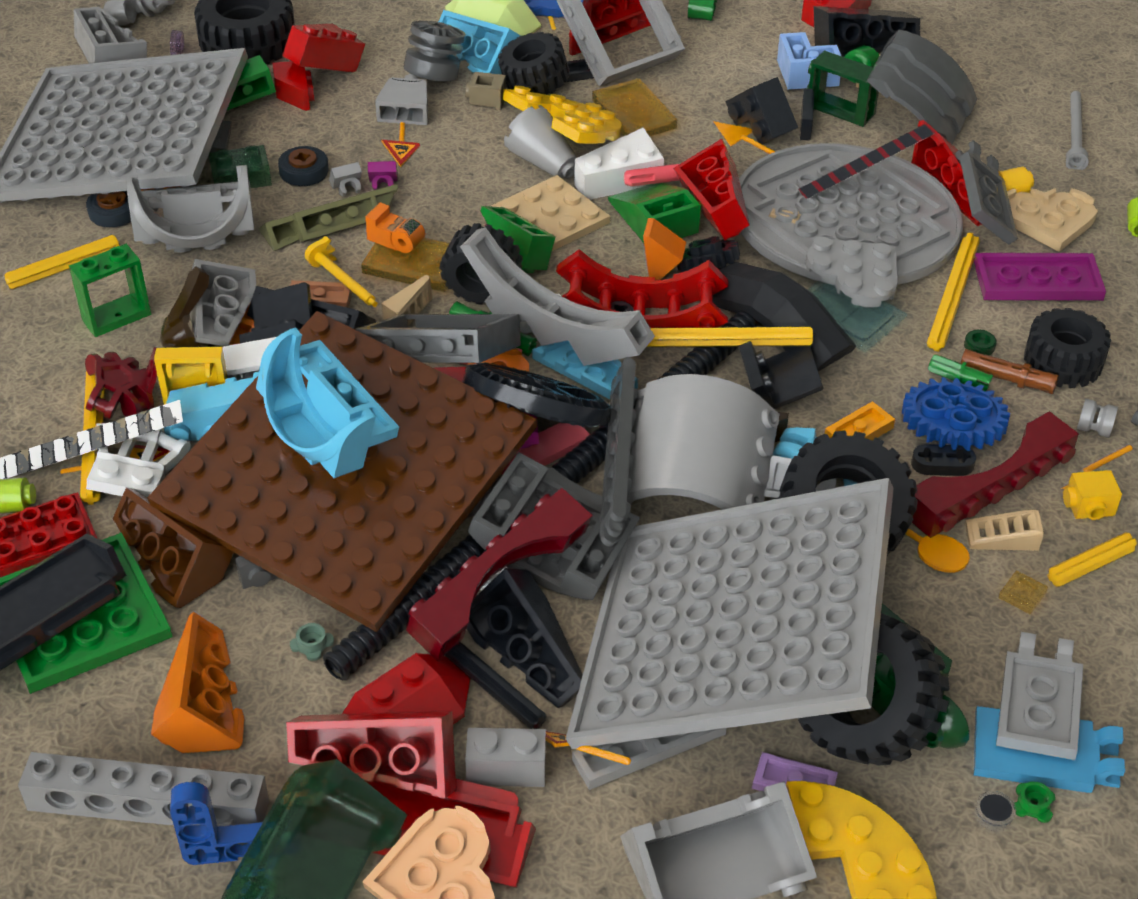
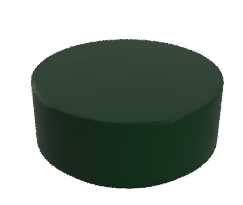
M973 330L967 333L964 347L980 354L991 355L995 351L997 341L995 336L988 331Z

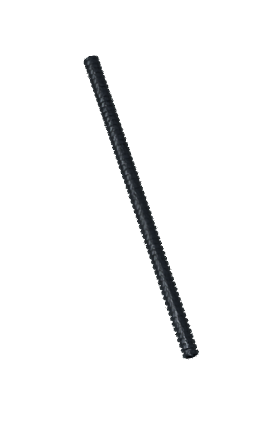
M740 311L719 328L757 327L752 316ZM739 346L695 347L693 351H690L657 379L681 374L707 375L709 371L713 370L715 366L719 365L721 361L725 360ZM608 422L607 425L600 426L597 430L593 431L578 446H575L571 452H568L565 457L561 458L558 463H555L552 468L574 483H579L589 472H592L605 461ZM469 534L465 540L459 542L458 546L453 547L435 565L430 566L426 572H423L377 632L360 624L356 631L349 633L348 638L341 640L340 645H335L331 651L324 654V664L330 674L343 681L349 677V673H355L358 667L363 666L366 660L374 656V653L381 651L382 646L388 645L391 641L390 639H395L400 632L406 629L410 618L408 613L416 602L422 598L427 601L435 594V589L445 578L450 576L453 579L461 572L460 569L470 557L473 555L479 557L486 550ZM332 670L338 672L341 675V677L334 674Z

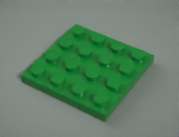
M122 532L102 540L113 546L127 575L116 582L121 594L16 661L30 694L173 637L171 628ZM33 566L1 577L0 586Z

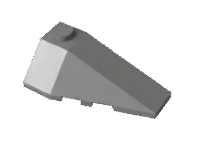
M195 259L192 269L197 266L209 275L208 288L190 312L195 340L200 343L228 346L252 300L256 288L255 269Z

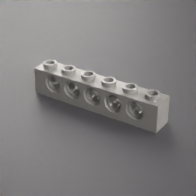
M36 752L30 753L18 784L28 811L173 825L170 814L171 790L180 783L196 782L207 787L218 827L264 822L269 804L264 775Z

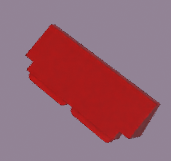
M303 769L288 821L300 825L301 836L385 856L412 824L428 810L433 808L434 811L443 808L456 809L455 806H461L474 812L485 826L490 842V853L482 871L487 875L490 882L517 888L536 828L531 822L524 821L523 825L517 824L522 809L518 806L519 799L515 793L456 779V790L445 799L432 796V793L415 789L413 791L398 788L397 785L376 780L372 782L358 779V776L346 773L329 772L328 778L318 777L311 770Z

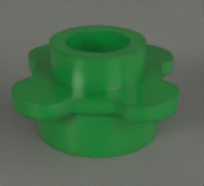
M1040 782L1021 783L1016 787L1018 800L1013 805V811L1016 815L1020 817H1034L1042 823H1047L1052 819L1053 813L1050 807L1055 801V794L1046 785ZM1034 800V801H1036L1038 804L1035 805V804L1031 803V801Z

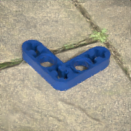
M185 782L174 786L171 790L170 814L182 858L188 864L200 865L238 861V857L250 856V859L295 855L301 850V827L295 822L280 820L218 827L210 793L206 786L196 782Z

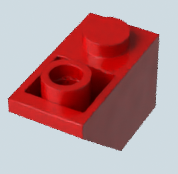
M292 61L272 63L276 98L304 111L310 110L309 101H314L311 70H305V67L298 66Z

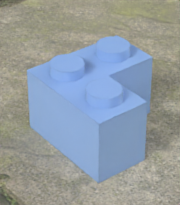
M805 32L780 34L777 62L787 89L807 88L810 81L808 68L811 61L816 59L824 50L841 56L837 45L811 46ZM828 72L826 87L839 86L840 76Z

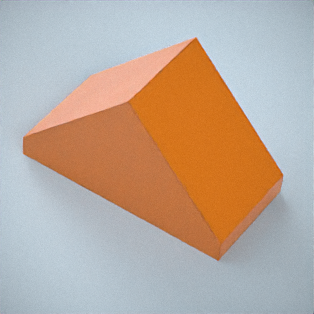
M648 218L643 235L649 277H655V280H661L682 261L686 241L655 218Z

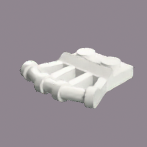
M96 423V427L105 423ZM162 429L123 441L118 454L108 453V446L100 448L87 477L86 489L123 496L127 487L148 497L164 480L165 475L189 452L190 442L184 439L177 440L163 433ZM136 440L147 442L141 459L129 457ZM158 446L170 451L159 462H152Z

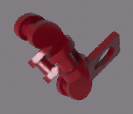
M157 347L153 348L147 369L143 368L141 370L139 369V362L134 357L121 360L116 352H107L103 358L99 354L87 355L85 368L88 375H95L96 385L90 394L85 409L91 412L96 409L104 413V417L107 419L113 417L119 402L125 417L152 409L154 407L152 391L157 379L154 362ZM103 389L114 392L110 401L100 397Z

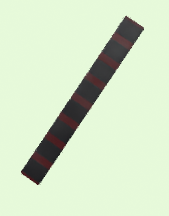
M924 124L798 190L806 199H809L935 134V132L927 124Z

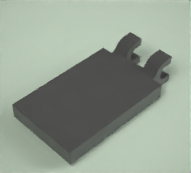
M972 140L969 143L970 149L966 153H963L961 150L955 153L956 158L961 162L972 217L1009 245L1017 240L1018 236L1005 181L998 173L999 162L994 156L990 155L987 157V165L983 163L980 158L981 146Z

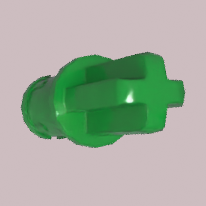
M938 354L933 355L928 366L930 372L954 381L955 378H958L962 384L970 380L973 387L982 384L984 385V392L988 390L989 383L993 378L992 374L966 366L967 362L965 361L961 364Z

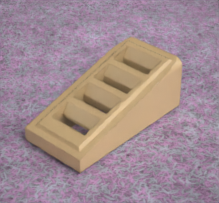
M428 275L421 277L381 303L383 320L401 314H420L432 300L430 277ZM408 319V326L414 319Z
M1023 510L967 519L965 522L970 549L1039 551L1044 534L1039 510ZM979 529H985L986 537H980ZM994 529H999L1000 534L995 535Z

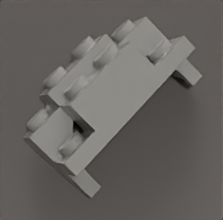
M247 165L236 166L238 182L141 191L138 175L127 176V195L134 241H142L143 244H155L161 241L166 244V250L174 249V252L182 253L190 251L191 248L203 247L206 250L217 249L222 244H226V236L230 233L232 235H245L249 233V230H254L251 187L248 179ZM223 202H228L230 205L224 211ZM158 208H163L164 218L156 213Z

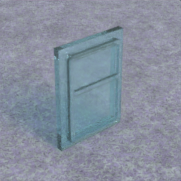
M817 281L807 289L819 299L856 345L855 348L865 353L907 317V313L885 301H882L879 307L854 305L851 303V297L843 292L839 295L835 285Z

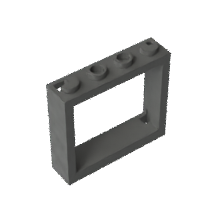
M401 314L355 329L425 363H480L521 345L519 314ZM408 319H415L416 328H408Z

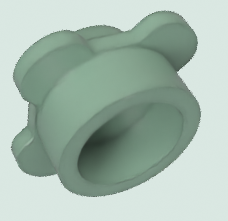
M308 623L297 630L296 638L290 641V649L293 652L305 654L310 661H316L321 658V653L326 647L333 645L334 637L330 633H325V629L321 625Z

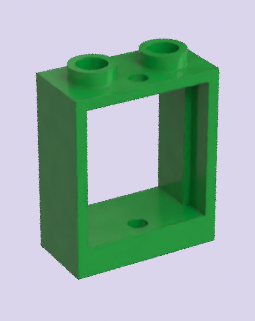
M127 243L69 265L82 321L94 337L152 315L140 259ZM125 270L130 294L93 308L87 284Z

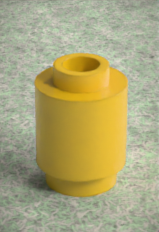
M1024 166L998 171L999 176L1005 181L1007 191L1016 188V193H1030L1031 187L1034 186L1033 174Z

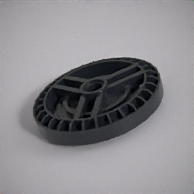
M480 362L467 365L462 380L463 383L473 387L476 392L493 398L496 403L498 401L506 403L507 408L512 406L520 410V412H525L535 417L538 416L560 423H568L573 426L579 425L592 428L607 425L612 408L600 396L585 389H580L577 386L540 374L494 363Z

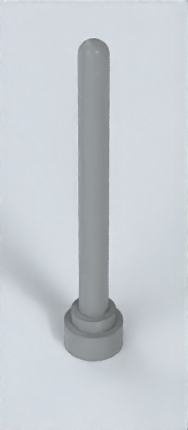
M1073 91L1070 95L1071 149L1066 153V166L1069 169L1084 170L1088 166L1089 159L1087 150L1082 148L1081 93Z

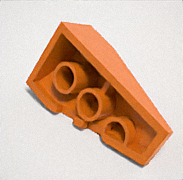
M192 612L188 617L156 704L151 735L156 737L161 743L169 745L181 753L235 750L243 742L245 719L242 709L235 708L233 710L230 695L236 694L238 691L236 683L230 681L224 672V668L231 662L223 630L195 612Z

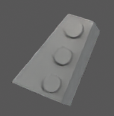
M101 7L74 9V37L88 63L147 58V42L143 39L138 41L134 38L129 28L122 29L118 26V20Z

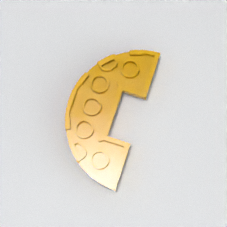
M515 86L514 90L504 89L502 99L522 111L531 106L534 109H538V105H542L553 116L551 128L576 143H605V139L615 141L620 137L622 123L615 117L614 112L602 110V106L599 104H583L568 100L562 95L530 92V88L524 86Z
M807 781L786 782V787L811 860L841 857L852 899H937L933 878L921 851L903 827L889 814L865 798L832 785Z

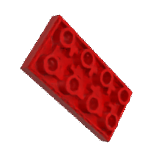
M78 492L58 497L55 500L34 507H27L22 511L0 518V577L38 564L85 534L97 538Z

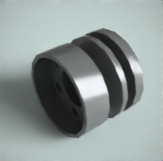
M413 21L410 26L412 34L409 36L408 41L415 47L406 50L403 66L405 71L428 80H456L461 61L454 55L460 54L463 51L461 43L465 41L466 34L464 31L436 21Z

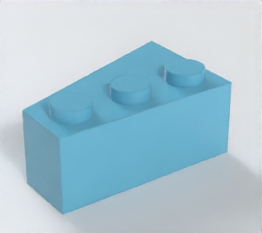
M255 372L251 378L238 381L236 377L227 378L224 384L209 387L205 383L170 391L166 404L180 400L183 422L165 427V434L177 440L199 441L254 381L259 372Z

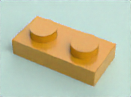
M872 401L825 428L824 434L832 438L835 431H846L847 436H853L854 432L857 431L865 433V438L873 441L875 437L878 438L894 429L895 418Z

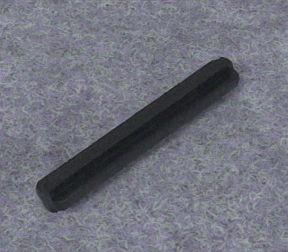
M462 642L456 644L445 654L450 661L528 728L539 729L546 721L547 716L541 709Z

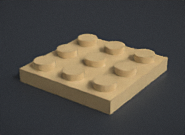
M558 175L491 205L493 207H505L554 235L556 238L552 251L610 223L609 214Z

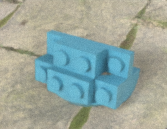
M295 327L276 337L267 346L261 359L256 389L264 397L269 421L277 435L287 445L305 457L311 465L321 463L333 478L361 469L364 466L368 447L396 438L399 426L321 340L300 346L302 334ZM302 374L308 379L307 389Z

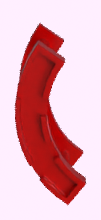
M580 249L560 262L556 267V272L570 283L569 291L561 297L579 305L613 312L620 311L611 309V302H627L631 304L633 311L640 310L650 328H718L728 322V317L713 303V295L728 287V279L710 260L688 271L674 274L673 278L665 280H655V277L629 275L628 278L611 273V269L588 257ZM582 291L585 292V293H587V294H589V295H591V296H593V297H595V298H598V299H599V303H597V302L591 300L590 298H588L587 296H585V295L582 293ZM700 301L699 304L680 311L682 305ZM646 308H668V314L645 315Z

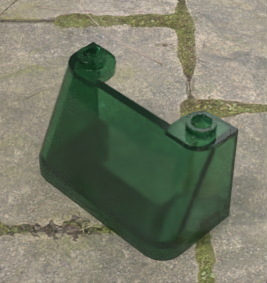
M338 759L301 766L292 773L284 784L221 899H347L371 852L391 848L399 840L402 833L401 827L407 814Z

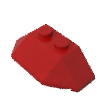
M583 0L582 2L602 44L651 26L639 0ZM570 30L569 54L573 56L581 53V50Z
M415 653L357 691L342 714L452 711L454 725L465 717L470 678L446 656L441 657L437 661L431 654Z

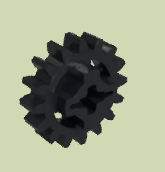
M719 236L692 241L689 243V248L685 249L683 259L677 265L678 271L680 270V273L685 272L710 260L720 270L726 264L735 263L734 260L740 259L738 242H735V240H720Z

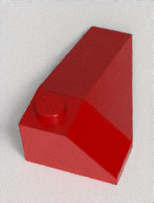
M925 120L919 121L918 127L927 124L935 134L914 145L911 163L927 171L941 182L953 195L960 211L976 226L982 225L971 214L961 162L955 155L958 149Z

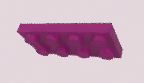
M975 253L974 266L983 300L1104 301L1106 289L1093 253Z

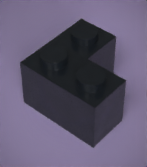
M778 77L753 86L725 101L728 107V114L733 119L734 124L740 125L750 121L752 133L761 144L798 128Z

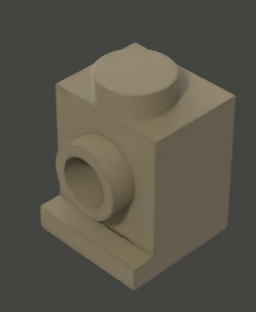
M474 72L471 82H467L465 88V97L469 98V104L495 107V110L501 111L504 103L502 99L503 91L506 89V75Z

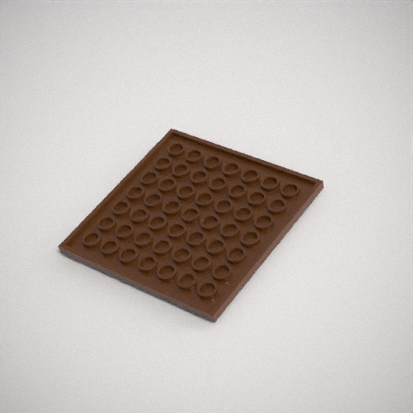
M316 311L299 330L302 334L300 346L321 340L399 426L397 437L368 447L363 468L333 478L321 463L311 465L305 457L287 445L277 435L269 421L264 397L256 389L257 376L147 499L150 506L377 632L537 428V419L524 412H520V410L512 406L507 408V404L501 401L496 403L493 398L476 392L473 387ZM302 374L307 389L308 379Z

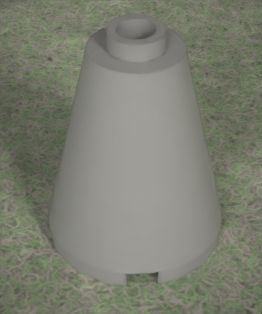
M538 105V109H534L532 106L525 109L509 125L512 131L509 137L505 135L504 145L510 152L552 176L558 175L561 178L565 177L567 179L572 177L575 172V159L577 157L563 134L551 128L553 118L548 110L542 105Z

